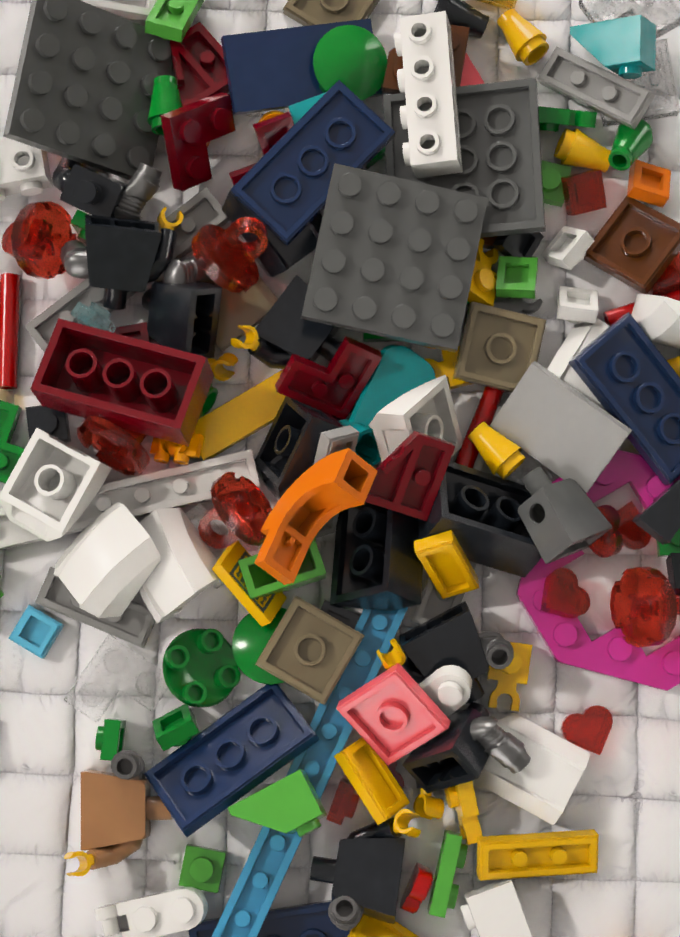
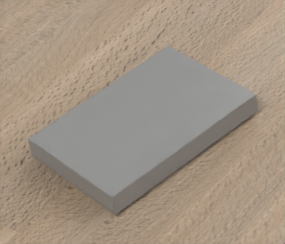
M536 361L531 363L490 424V427L520 446L523 451L563 480L568 478L575 480L586 494L632 432L626 425Z

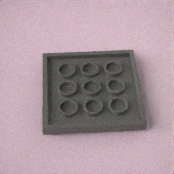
M32 0L3 137L131 180L136 170H138L140 163L153 167L159 135L152 132L151 125L148 124L147 120L154 78L160 75L171 76L173 61L170 41L145 33V26L81 0Z
M536 78L456 87L463 173L416 178L411 166H405L403 143L409 142L408 129L403 130L401 125L400 106L406 105L405 93L383 95L384 122L395 131V137L385 146L386 175L487 197L488 202L480 238L546 232Z
M334 163L301 319L455 353L458 350L488 198Z

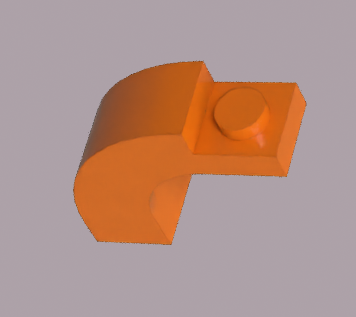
M350 448L334 452L316 462L295 480L270 512L261 529L266 538L254 563L283 585L294 583L307 551L317 533L339 512L364 505L378 471Z

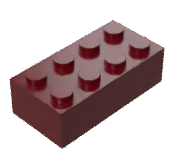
M58 318L30 389L43 407L189 447L214 374L207 357Z

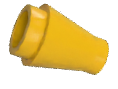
M509 9L499 17L497 24L502 29L517 61L529 66L538 62L549 49V44L546 42L547 36L519 15L515 9Z
M565 128L556 145L554 157L561 159V164L594 169L605 173L610 166L608 158L611 150L606 149L577 128L573 131Z
M485 421L479 424L468 436L492 474H498L503 480L510 476L526 459L520 452L522 449L520 446L491 428Z

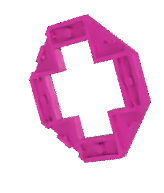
M618 450L591 487L587 496L595 503L629 483L642 506L646 509L665 489L670 488L678 481L680 476L671 484L664 485L641 455ZM559 477L558 479L554 480L552 484L562 481L563 479ZM583 550L548 564L541 558L525 578H520L516 595L556 662L668 691L680 683V635L647 655L626 622L591 641L551 574L584 554Z

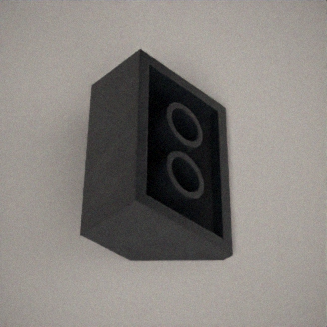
M450 461L428 520L418 519L419 539L452 530L469 561L524 578L542 558L518 514L519 506L532 496L525 485L507 479L503 480L501 477Z
M367 502L364 505L339 512L336 524L330 605L386 611L420 605L423 565L414 551L413 542L419 540L418 518Z

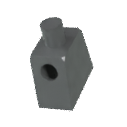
M541 467L533 469L521 479L532 496L519 506L518 514L546 564L588 548L613 528L575 480L568 478L552 484Z

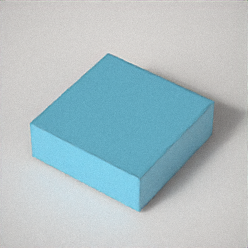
M28 605L8 639L44 659L64 624L34 606Z

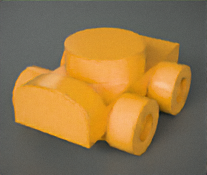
M195 427L189 447L153 437L150 454L154 455V461L158 463L168 464L170 457H174V463L188 465L190 458H200L204 436L202 434H195Z

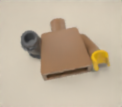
M122 750L114 755L111 761L113 773L97 770L81 772V850L88 851L86 853L76 851L65 854L64 859L77 857L79 860V868L75 872L66 873L68 876H83L90 869L95 870L118 864L139 850L143 839L150 836L151 820L173 819L160 797L150 796V782L144 775L146 772L145 763L138 753L131 750Z

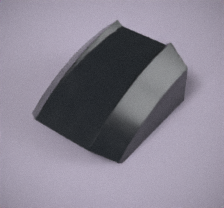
M231 190L229 191L222 211L267 276L274 277L288 270L292 265L316 249L323 217L321 213L287 246L231 193Z
M287 396L255 459L257 471L264 485L278 501L295 480L313 465L321 432L344 427L330 414Z

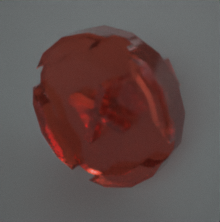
M51 201L29 203L20 210L15 221L5 230L1 242L2 249L15 258L18 266L29 276L38 279L54 278L57 274H63L66 270L60 258L61 248L66 242L76 240V233H72L70 226L71 216L61 205Z
M254 217L239 218L226 230L217 225L207 224L193 235L191 245L195 258L199 260L202 257L203 261L207 264L204 268L206 274L220 287L232 293L240 294L243 290L245 293L258 283L260 275L255 260L265 251L268 244V232L261 220ZM247 232L258 236L257 240L249 243L240 241L238 237Z
M91 415L84 418L77 428V435L82 445L87 449L92 445L98 450L95 455L98 457V460L115 471L125 475H134L135 473L140 475L150 463V457L146 449L141 445L147 435L123 429L111 421Z
M227 472L212 484L210 491L214 506L200 520L198 526L199 535L208 546L216 549L226 548L238 539L249 545L260 546L266 538L261 529L269 513L272 511L270 502L250 479L244 476L237 479L234 472ZM212 520L222 521L228 528L229 533L227 535L217 534L211 528L210 522Z
M649 566L626 569L622 573L624 575L621 580L615 582L611 591L610 610L612 621L616 629L621 628L622 633L625 635L622 638L628 644L638 648L660 645L670 637L676 625L677 615L680 614V596L675 595L670 581L659 570Z

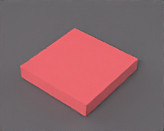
M399 663L340 700L336 707L338 712L388 766L449 729L451 720Z

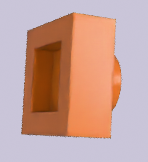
M636 160L629 170L627 197L663 208L669 199L671 170Z

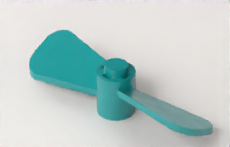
M388 345L380 351L382 359L361 392L350 418L338 421L343 426L351 425L359 431L355 453L371 466L376 465L381 460L373 429L368 426L375 415L401 395L436 378L432 366L413 350L402 345Z

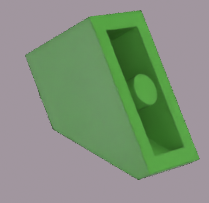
M315 538L307 551L294 583L283 585L257 566L254 562L258 554L238 560L250 599L290 591L326 579L327 574Z
M301 769L228 807L232 816L286 834H293L297 831L299 837L320 828L319 819L327 816L306 771Z

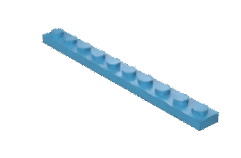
M409 607L393 611L363 609L355 630L365 636L325 706L321 703L319 704L311 721L310 727L316 733L319 740L294 758L286 775L288 776L300 769L306 771L319 799H321L336 767L337 761L334 756L344 749L353 730V727L338 712L336 707L340 700L377 677L382 662L376 651L379 649L381 653H388L391 647L390 640L395 638ZM265 826L262 827L212 937L258 936L303 836L299 837L297 831L293 834H286Z

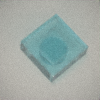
M78 301L70 313L79 324L113 333L116 330L113 322L109 320L112 314L94 302H91L88 307Z

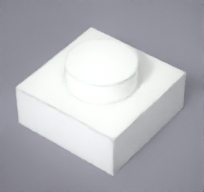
M563 226L541 255L550 265L572 270L575 265L583 260L586 251L595 240L585 230Z
M559 286L557 319H563L574 324L584 322L596 324L598 290Z

